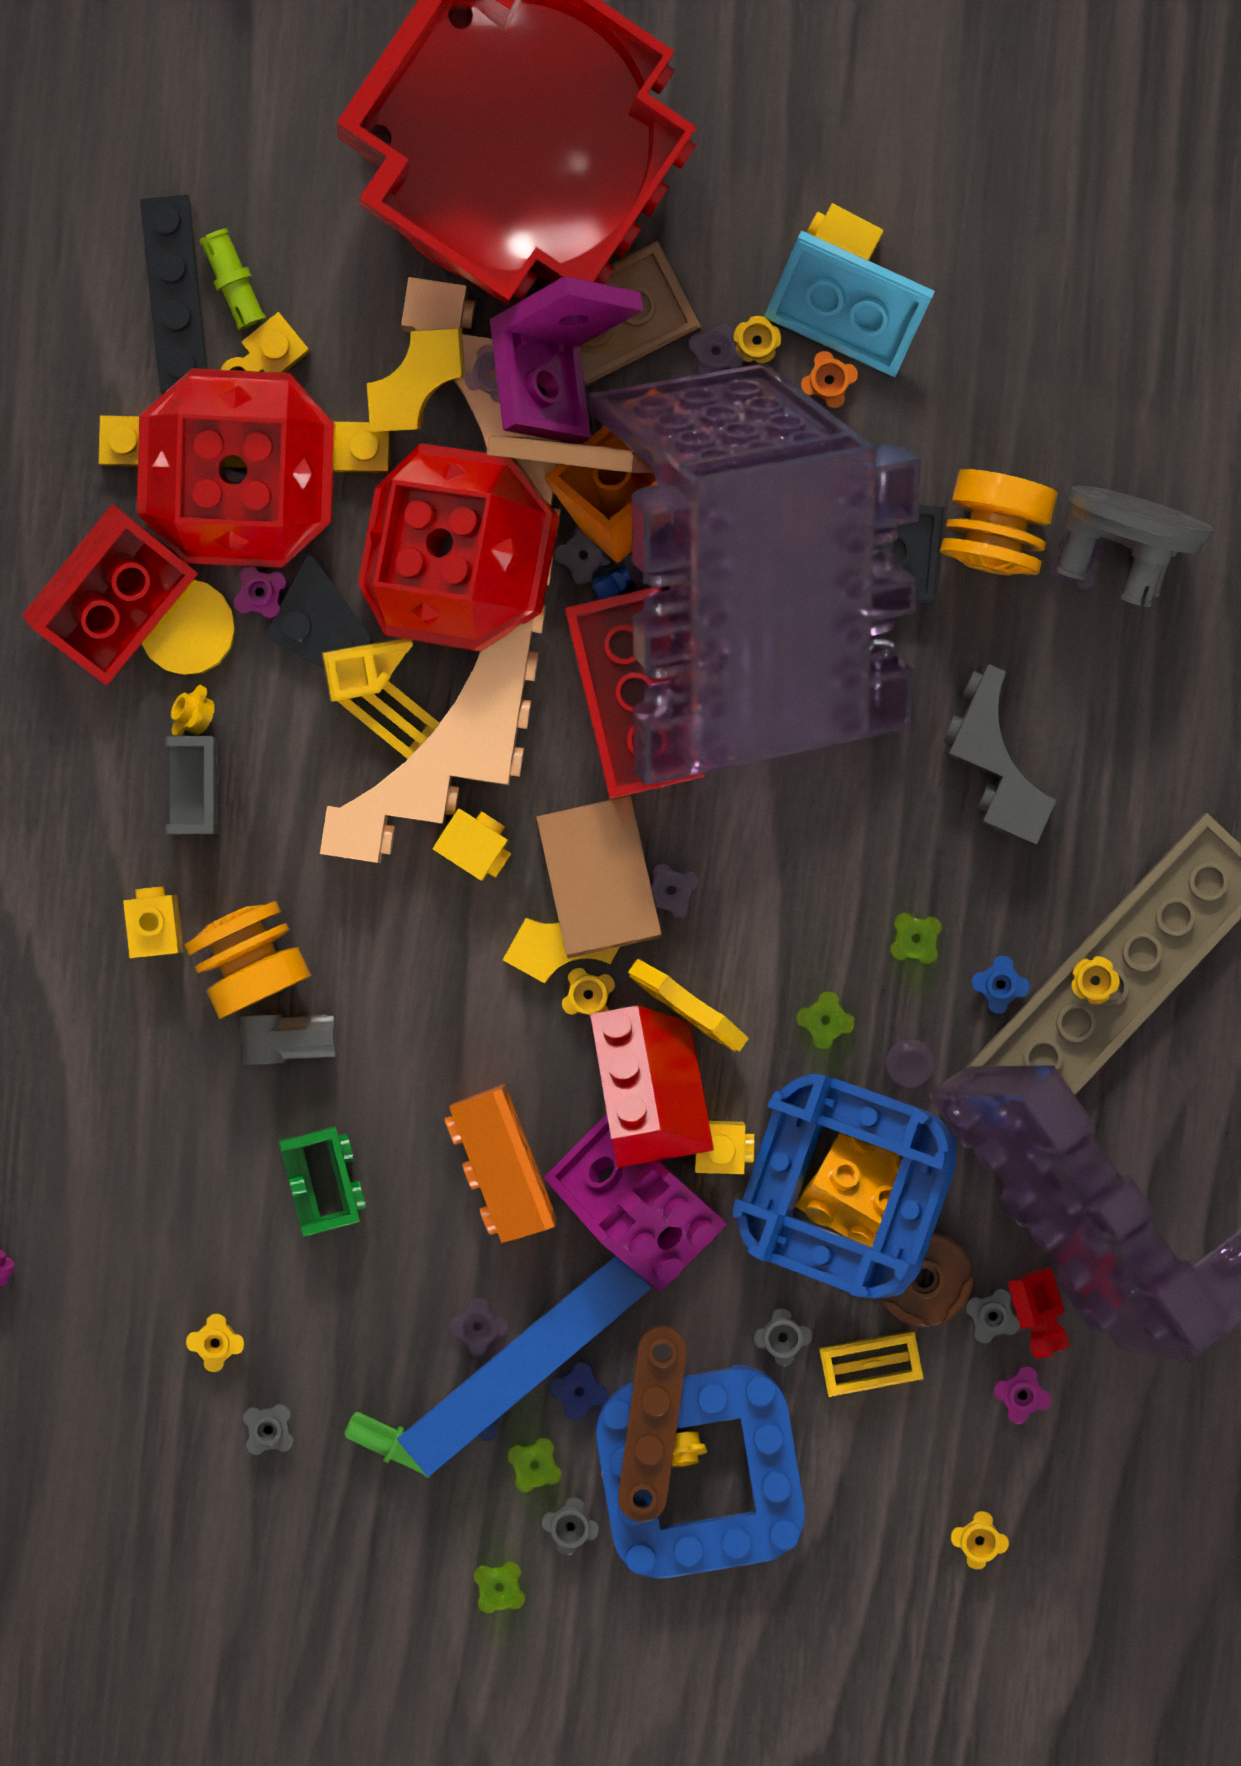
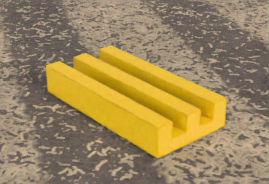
M389 681L383 689L427 725L422 732L418 731L375 694L362 697L415 740L410 747L406 746L350 700L351 698L337 701L407 759L429 738L440 724Z
M914 1330L819 1347L829 1397L924 1379ZM907 1343L908 1350L832 1364V1357ZM907 1361H910L911 1369L841 1383H836L835 1375Z

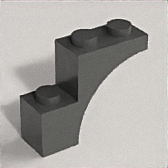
M988 664L984 666L981 673L973 670L962 694L963 698L969 700L962 718L953 715L942 741L950 744L946 752L947 756L998 778L995 785L987 783L980 796L976 809L982 811L983 814L979 822L1030 845H1037L1056 799L1034 787L1011 760L1001 736L998 716L999 695L1006 671Z

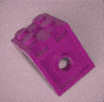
M564 276L490 319L504 431L580 444L591 438L579 346L642 312L641 292ZM537 382L546 389L547 397L540 392Z
M607 1114L544 1177L547 1183L593 1235L659 1292L677 1278L681 1271L728 1224L711 1206L675 1176L661 1160L617 1168ZM614 1165L611 1176L604 1182L599 1183L601 1173L606 1168ZM671 1226L667 1234L658 1238L663 1230Z

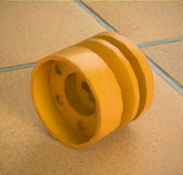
M960 469L951 502L961 509L971 512L970 519H948L945 529L964 536L965 540L944 538L941 543L940 552L957 559L967 567L984 572L1008 576L1011 574H1039L1042 561L1021 552L1022 550H1045L1046 542L1026 531L1028 525L1046 526L1051 524L1058 492L1045 485L1006 474L975 469Z
M277 901L266 905L246 906L205 926L194 939L184 944L189 955L208 948L211 949L213 957L194 966L197 973L219 968L222 972L223 978L206 990L219 1019L249 1007L312 976L299 947L276 952L272 944L290 930L288 924L284 923L266 931L263 922L281 913Z

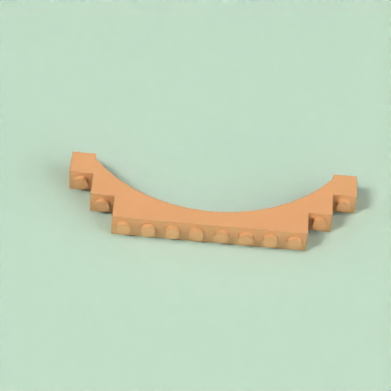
M408 277L401 322L404 332L410 333V331L451 328H462L463 332V328L472 329L475 300L468 299V290L465 285ZM462 334L465 377L454 381L467 400L482 431L486 446H488V437H492V435L558 441L503 430L492 339ZM515 458L531 478L543 498L552 507L554 492L546 483L544 476L556 467L558 463ZM553 508L560 520L561 509ZM552 557V559H551V565H550V570H549V576H548L547 586H549V584H550L551 573H552V566H553V557ZM543 604L540 615L525 624H520L505 637L480 652L475 667L456 702L429 738L405 763L375 787L340 808L327 806L320 854L381 863L382 854L391 855L395 826L387 825L388 816L445 824L446 816H454L458 804L459 787L451 786L452 777L502 785H510L511 776L520 777L524 748L515 747L518 728L527 729L531 700L523 699L526 680L535 681L539 653L531 652L530 648L533 632L542 633L546 605Z

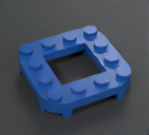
M808 1074L807 1076L795 1079L781 1091L776 1090L767 1107L773 1109L743 1199H735L733 1217L737 1218L739 1232L744 1243L749 1248L748 1252L759 1260L777 1264L850 1292V1295L887 1298L901 1295L917 1277L928 1250L956 1167V1136L934 1114L848 1082L820 1074ZM823 1126L903 1156L872 1247L792 1217Z
M731 1365L732 1368L684 1376L677 1429L740 1418L755 1504V1511L660 1526L659 1516L648 1522H637L628 1518L621 1510L618 1502V1490L633 1382L619 1387L606 1400L597 1417V1446L613 1542L619 1556L632 1572L651 1578H670L770 1561L782 1556L789 1549L796 1546L804 1525L805 1509L789 1410L781 1388L767 1374L748 1365ZM641 1489L635 1492L633 1500L636 1504L645 1506L651 1502L652 1495L649 1491Z

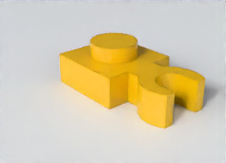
M277 312L241 342L249 354L244 358L235 357L227 360L221 367V370L243 369L245 371L285 373L310 353V350L282 315Z

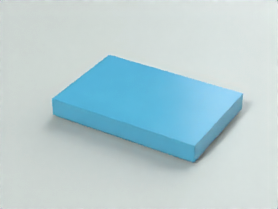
M801 231L764 317L802 336L896 377L935 291Z

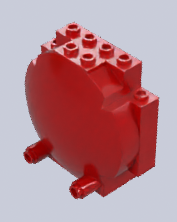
M418 0L337 121V138L363 155L367 161L379 167L359 197V205L401 233L417 251L448 272L470 280L506 306L513 296L523 300L537 277L542 278L548 283L555 282L564 276L605 284L615 269L608 264L613 254L615 253L623 258L642 229V226L635 222L641 212L650 218L670 187L663 181L665 175L672 165L681 170L697 144L690 140L697 127L650 95L652 90L659 95L674 74L675 69L668 64L675 51L601 0Z

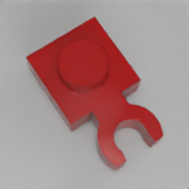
M1052 1267L1035 1269L1009 1281L1008 1286L1021 1329L1030 1327L1032 1331L1030 1347L1036 1359L1051 1357L1054 1355L1053 1351L1068 1349L1069 1340L1067 1333L1057 1321V1316L1065 1313Z

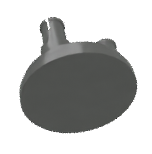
M1082 485L1072 486L1068 498L1072 505L1065 525V529L1069 532L1055 571L1067 577L1085 580L1096 540L1103 537L1131 549L1130 555L1134 557L1124 592L1120 598L1140 606V603H1142L1144 607H1151L1153 597H1159L1160 588L1171 557H1176L1177 552L1201 553L1204 543L1210 542L1214 529L1195 517L1148 500L1102 488Z

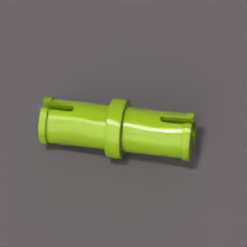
M223 228L206 235V237L199 239L217 278L213 281L217 292H223L237 324V329L242 330L259 323L258 321L265 320L266 316L262 312L248 280L252 277L248 267L242 266L230 239L228 229Z

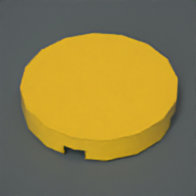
M193 580L141 644L149 658L166 671L181 675L205 673L219 665L232 648L235 633L234 612L224 595L208 583Z

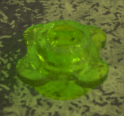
M909 913L899 914L894 920L897 934L896 941L890 946L892 956L898 960H904L906 957L918 958L924 964H930L935 961L938 956L935 948L936 935L942 930L940 921L935 917H928L923 920L913 918ZM913 934L920 935L921 939L918 943L912 942L911 937Z
M830 991L821 993L818 1002L809 1008H801L797 1013L798 1024L809 1030L813 1036V1044L820 1049L829 1048L834 1038L838 1037L842 1032H851L854 1027L853 1016L844 1013L838 1005V996ZM825 1015L830 1018V1023L827 1025L821 1023V1018Z
M540 1438L534 1445L527 1447L515 1445L509 1450L508 1461L515 1467L517 1476L515 1485L520 1491L530 1492L533 1487H539L545 1483L554 1485L560 1480L561 1469L554 1463L552 1456L554 1444L549 1439ZM532 1461H537L539 1463V1468L532 1469L530 1467V1463Z
M508 1561L502 1567L489 1568L486 1565H482L476 1569L474 1581L479 1585L480 1598L478 1599V1607L481 1611L493 1613L495 1610H503L508 1607L515 1610L524 1604L525 1594L520 1590L518 1578L521 1575V1569L518 1564ZM497 1583L503 1584V1591H496L495 1585Z

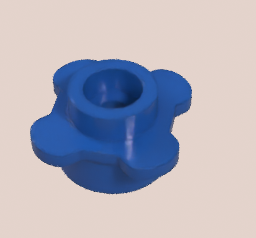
M1007 956L996 957L993 961V966L986 969L984 973L978 972L974 974L972 978L973 989L982 992L983 996L989 1001L988 1008L994 1013H1004L1012 1000L1016 997L1026 996L1030 989L1029 981L1026 978L1019 977L1013 969L1012 959ZM998 980H1003L1005 982V987L1003 989H998L996 987V982Z

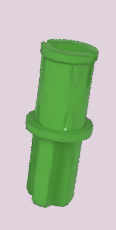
M360 1412L354 1413L345 1430V1437L383 1455V1461L386 1463L391 1459L429 1478L396 1439L403 1433L404 1427L399 1426L396 1430Z

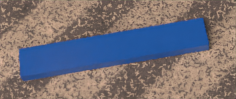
M614 1255L396 1439L426 1476L429 1477L652 1288L639 1274Z

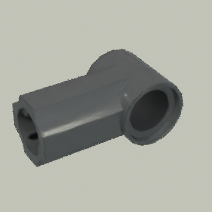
M258 1014L240 1016L243 1065L284 1063L285 1059L337 1056L335 1015L283 1017V1014Z

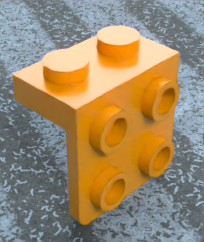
M839 1132L818 1172L800 1194L795 1207L804 1211L813 1222L822 1226H828L847 1238L872 1247L903 1156Z

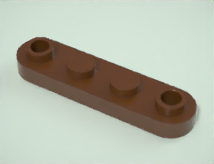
M666 1325L655 1326L647 1330L639 1341L618 1490V1502L621 1510L628 1518L637 1522H648L657 1518L663 1512L667 1503L687 1347L681 1333L675 1328ZM660 1343L669 1345L672 1349L671 1356L667 1360L656 1359L653 1355V1349L656 1345ZM641 1489L649 1491L652 1495L651 1502L645 1506L636 1504L633 1500L636 1491Z

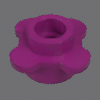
M253 566L244 568L239 575L242 585L240 593L234 598L235 608L243 614L253 611L262 614L267 619L276 617L281 610L282 590L287 584L285 577L277 571L266 574L258 572ZM259 588L264 589V595L261 597L256 596V590Z
M1029 1366L1021 1367L1017 1374L1010 1376L1006 1381L999 1380L994 1386L995 1397L1003 1400L1008 1408L1007 1416L1009 1420L1016 1424L1024 1423L1029 1414L1037 1409L1045 1410L1051 1403V1395L1048 1391L1042 1390L1037 1382V1372ZM1022 1390L1027 1393L1025 1399L1018 1398V1393Z

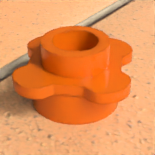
M828 351L819 352L814 357L815 366L810 375L802 379V391L808 396L815 394L824 399L826 405L830 408H838L845 402L844 393L849 384L857 380V369L852 364L845 365L840 360L834 359L833 355ZM831 375L834 378V382L827 384L825 382L826 376Z

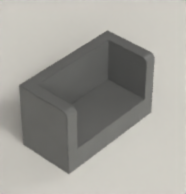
M165 736V746L170 748V824H165V834L220 835V738L214 736Z

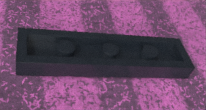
M188 194L140 199L159 386L162 394L192 368L208 369L191 202Z

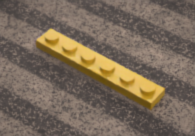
M100 415L99 464L101 466L138 467L139 416ZM333 421L336 424L334 472L389 473L390 431L370 432L369 422ZM230 455L224 461L223 469L247 470V465L241 457Z

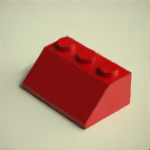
M112 503L21 616L33 630L107 686L198 573Z
M632 1006L590 1014L617 1168L714 1151L691 1023L642 1006Z

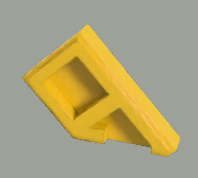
M395 639L323 652L322 657L330 701L380 693L399 662L412 647V640Z

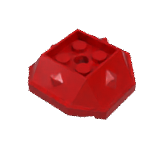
M192 368L139 415L136 514L185 563L283 568L332 522L336 424L291 373ZM230 455L241 457L247 465V475L240 483L229 481L223 473L224 461Z
M420 443L375 487L358 585L385 635L481 652L505 637L520 624H525L542 613L559 516L548 501L543 498L531 478L515 458ZM451 535L453 538L452 549L446 556L442 557L441 544L446 537Z

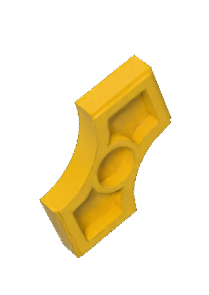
M462 328L410 331L409 349L401 365L386 378L367 383L370 432L421 429L424 409L432 394L443 384L465 377Z
M525 918L503 961L546 983L556 969L573 960L588 958L611 964L620 947L567 958L560 923L548 924Z
M639 959L635 961L628 971L629 977L649 995L675 1011L711 1039L734 1052L736 1050L740 1052L749 1038L727 1017L700 1001L663 972Z

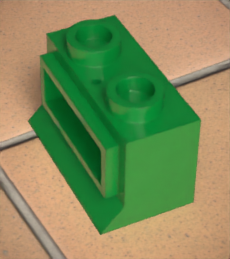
M333 1126L278 1140L303 1237L360 1222L358 1210L366 1209L359 1180L354 1182L349 1180L346 1164L354 1162L348 1135L338 1136L337 1129ZM326 1141L343 1210L320 1216L303 1147Z

